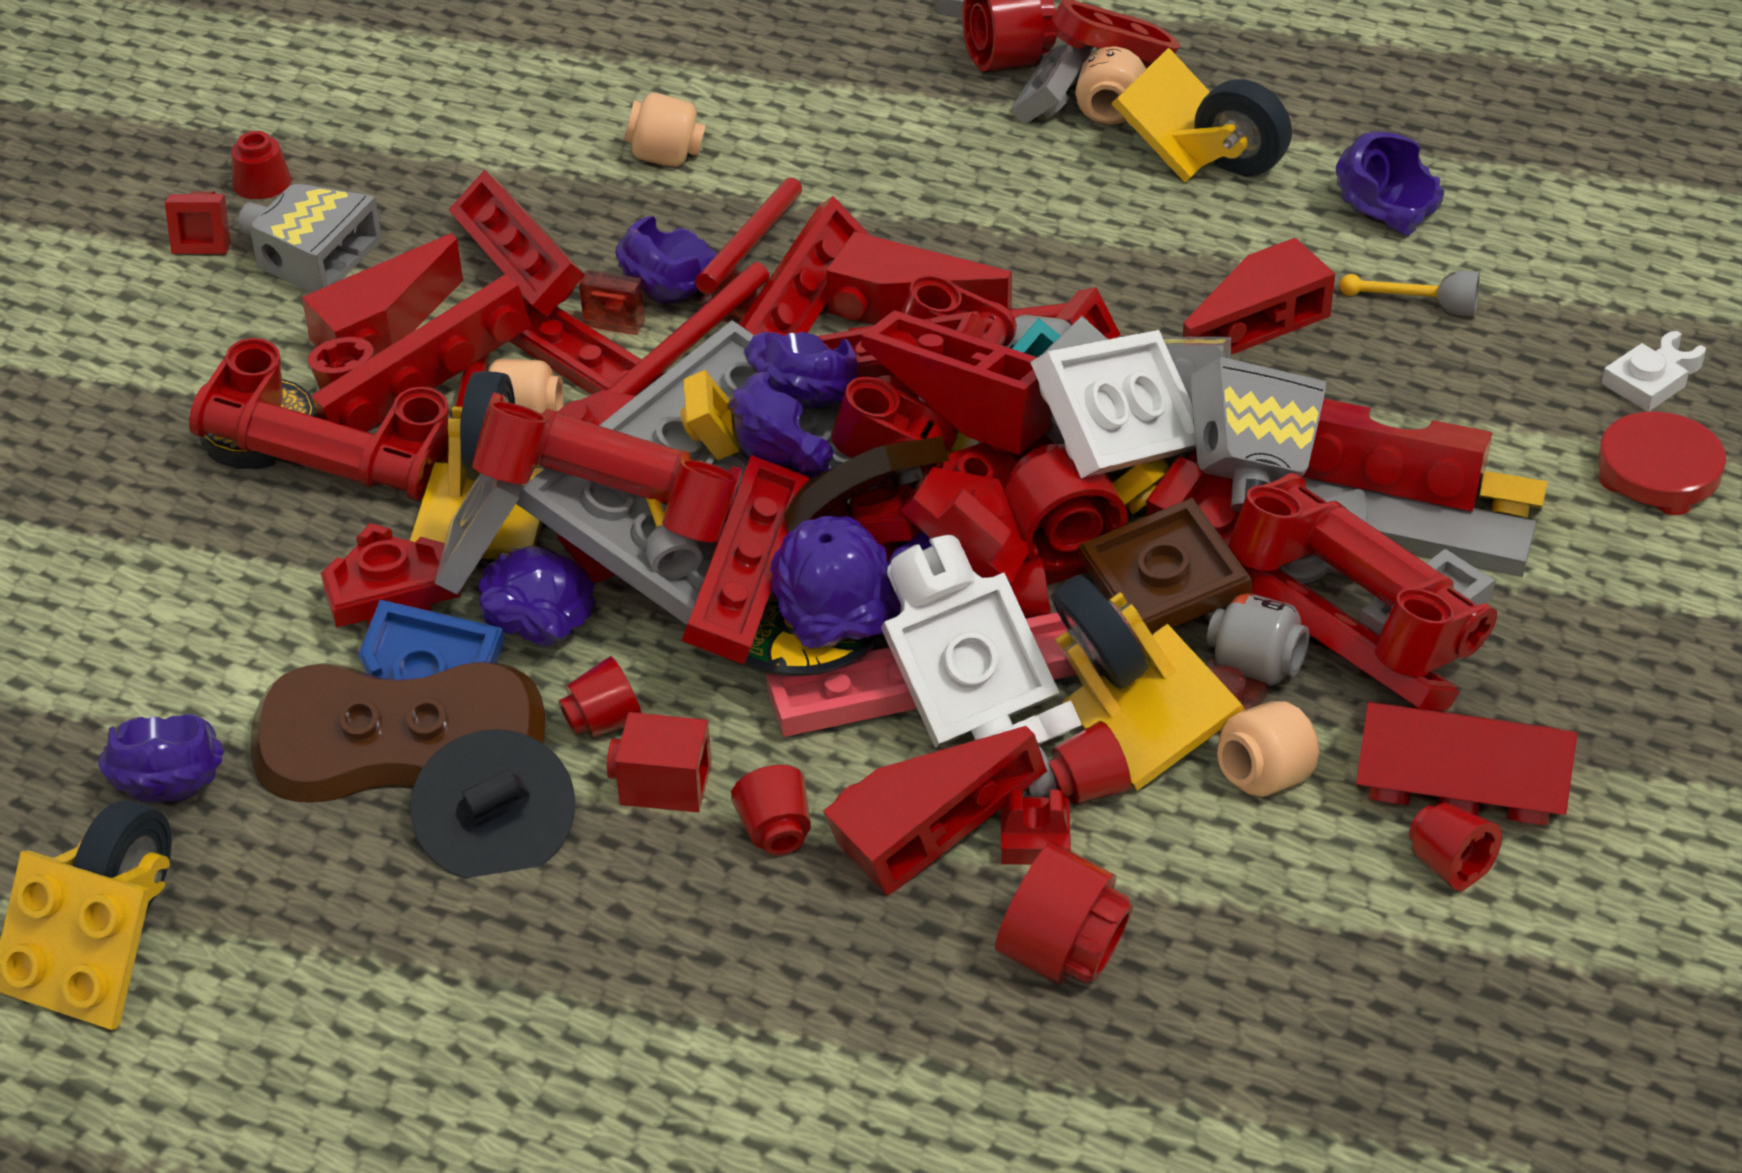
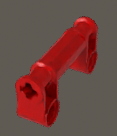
M925 274L916 277L911 282L901 313L919 319L978 311L985 324L989 318L994 320L987 333H984L981 339L1005 347L1009 346L1017 331L1015 317L1006 307L964 290L946 278L937 275ZM859 377L853 379L846 387L832 428L831 439L838 451L854 458L880 446L943 436L946 451H949L960 431L922 398H914L893 388L883 380L874 377ZM940 463L926 467L927 472L932 467L940 468Z
M259 338L242 339L234 343L227 350L225 357L209 381L196 394L189 416V429L195 436L205 437L208 433L237 441L240 449L249 452L252 450L355 480L367 487H373L378 483L407 492L409 499L418 502L424 497L435 462L441 463L445 457L449 438L447 399L441 392L428 387H413L401 392L396 397L393 406L378 431L374 434L281 407L283 387L279 349L273 343Z
M493 392L485 414L472 467L479 473L508 483L527 484L536 466H543L644 498L657 499L664 503V505H667L662 521L664 527L678 535L703 542H717L719 540L742 472L741 468L732 466L727 471L709 463L691 460L690 452L673 449L556 413V411L546 409L541 414L527 407L505 402L504 395Z
M1288 473L1279 480L1265 485L1253 486L1247 491L1228 544L1229 549L1237 560L1249 568L1273 571L1279 569L1284 564L1310 554H1315L1390 606V613L1375 648L1378 660L1385 667L1405 676H1426L1432 670L1456 659L1469 657L1484 644L1491 634L1497 620V610L1487 603L1477 605L1453 589L1454 583L1449 577L1438 572L1357 517L1336 500L1326 502L1306 488V481L1296 473Z

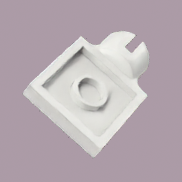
M953 535L929 539L932 546L923 551L920 545L916 544L891 560L887 574L900 601L901 612L897 617L885 621L881 626L882 632L935 748L972 733V729L1005 714H1008L1009 717L1053 699L1059 694L1058 688L1005 573L990 578H981L972 570L959 540Z

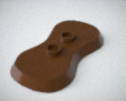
M471 662L432 675L412 679L382 678L338 664L319 663L307 665L280 676L267 688L260 699L251 732L250 747L253 769L258 781L269 792L282 799L295 802L331 801L379 786L402 785L414 787L422 768L439 749L456 738L469 733L496 729L509 730L528 735L544 744V705L536 684L525 673L512 666L497 662Z

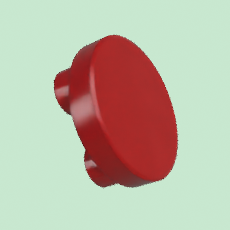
M1638 412L1621 417L1605 430L1598 455L1600 469L1598 478L1601 485L1610 491L1620 492L1637 502L1656 506L1665 514L1683 515L1691 510L1693 504L1703 501L1718 489L1725 469L1726 453L1718 437L1707 427L1695 420L1669 412Z

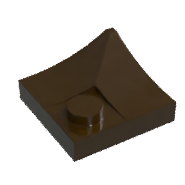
M943 436L880 446L847 460L837 467L827 469L821 472V474L813 476L797 491L784 514L788 532L796 529L803 521L816 520L824 516L835 507L890 478L892 488L919 482L927 473L926 467L949 461Z

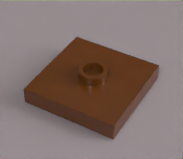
M1193 498L1078 545L1080 561L1109 602V599L1121 592L1127 604H1132L1152 635L1166 624L1173 628L1230 604L1236 596L1244 593L1253 594L1250 576Z

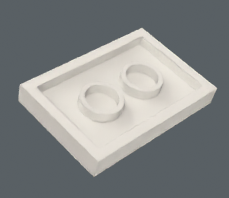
M1159 330L1047 351L1030 362L1039 381L1041 395L1050 406L1064 438L1067 454L1073 459L1081 479L1191 452L1196 449L1193 405Z

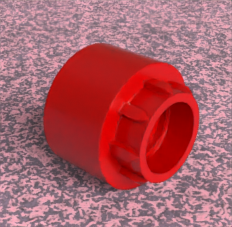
M964 0L962 23L965 44L969 56L979 71L1033 66L1041 55L1047 54L1053 48L1057 38L1056 31L1058 27L1052 22V17L1056 11L1054 1Z
M1050 444L1030 451L1017 462L1008 477L1009 482L1005 488V494L1022 537L1030 552L1027 556L1029 560L1042 556L1044 570L1062 572L1084 567L1080 561L1078 545L1125 526L1127 523L1126 506L1108 474H1097L1081 479L1073 459L1067 454L1065 444Z
M1049 842L1029 868L1008 907L996 937L995 951L1058 985H1061L1067 974L1084 983L1095 981L1114 953L1131 917L1133 905L1130 904L1128 896L1114 889L1117 879L1115 874L1054 842Z

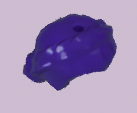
M1371 131L1360 135L1351 146L1343 151L1336 164L1337 185L1341 188V198L1350 204L1355 212L1372 217L1378 221H1385L1389 229H1394L1396 232L1409 236L1416 230L1417 226L1423 222L1424 217L1432 215L1443 202L1444 189L1440 186V178L1432 176L1429 168L1422 164L1419 157L1421 150L1419 144L1410 138L1395 133Z
M647 216L630 226L615 247L618 267L622 268L623 275L628 276L633 284L641 289L649 298L660 303H675L699 292L700 290L695 283L696 277L718 254L715 250L708 248V244L704 240L699 239L696 233L690 232L687 229L676 228L672 232L659 231L656 227L654 216Z
M762 332L752 337L743 353L747 363L754 368L756 373H770L772 388L777 392L786 393L802 404V409H822L838 403L843 399L847 385L853 379L859 377V363L850 342L845 338L840 342L838 348L831 350L824 344L822 339L807 332L789 333L785 336L776 332Z
M755 373L748 377L742 387L732 391V397L728 402L727 408L734 414L737 441L747 457L750 458L753 455L781 467L792 469L810 478L829 469V464L834 455L831 445L823 438L804 432L801 429L800 416L803 412L802 404L788 394L774 390L770 383V373Z
M824 516L816 520L801 522L796 529L784 537L781 548L772 559L770 568L773 574L772 590L779 600L781 615L793 625L794 635L804 647L810 649L831 647L845 638L860 640L864 637L882 634L881 626L885 621H888L890 610L887 599L891 582L887 574L889 564L886 560V549L877 543L865 527L861 526L851 517Z
M536 546L513 548L508 553H501L494 562L486 566L478 584L481 592L479 607L488 625L503 628L504 633L510 635L518 633L524 640L532 641L544 647L565 640L573 632L574 628L584 624L585 620L591 617L592 609L596 605L593 597V582L585 569L581 568L569 557H564L554 551Z
M196 714L171 716L167 719L155 716L150 718L137 717L121 723L117 732L114 726L109 727L107 744L98 758V766L107 778L108 783H112L116 790H123L135 800L146 803L183 801L194 796L205 784L211 783L214 780L216 768L222 763V756L225 750L222 748V743L216 738V732L211 724Z

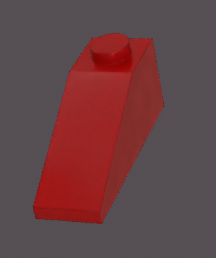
M854 231L826 270L828 313L842 316L848 320H857L875 325L894 310L902 311L911 282L916 277L925 274L946 278L956 286L988 301L1000 303L1010 310L1012 309V271Z
M452 233L301 297L310 341L317 347L326 341L336 338H362L371 343L375 356L415 331L463 281L457 237Z
M1292 238L1249 254L1184 321L1182 337H1231V355L1331 317L1335 273L1297 238Z
M895 310L861 335V346L968 438L989 444L994 450L1021 455L1051 429L1052 411L1041 395L1039 381L1030 363L1038 357Z
M1023 726L877 768L859 783L845 788L838 795L835 802L823 810V813L839 847L887 896L906 884L1006 804L1010 791L1015 789H1022L1023 791L1045 774L1047 769L1035 734L1027 726Z

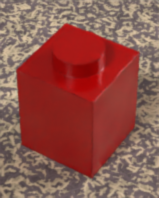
M628 712L621 739L612 738L607 754V777L609 779H617L620 805L699 813L712 764L708 720Z

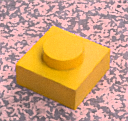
M706 370L685 378V407L681 408L680 415L684 428L690 438L695 442L702 441L717 461L739 452L734 414L727 408L729 398Z
M1164 459L1135 465L1113 482L1122 501L1132 515L1146 506V500L1157 486L1156 482L1163 478L1170 469Z
M1484 471L1480 499L1492 501L1491 512L1528 518L1530 507L1543 509L1548 481Z

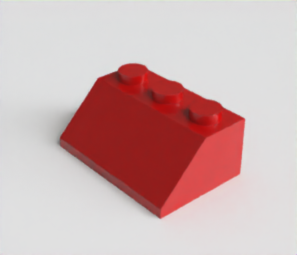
M1367 701L1356 784L1370 786L1368 799L1409 805L1412 792L1439 796L1438 804L1448 803L1475 815L1479 814L1480 803L1507 806L1506 819L1548 825L1550 813L1567 814L1578 732L1568 729Z

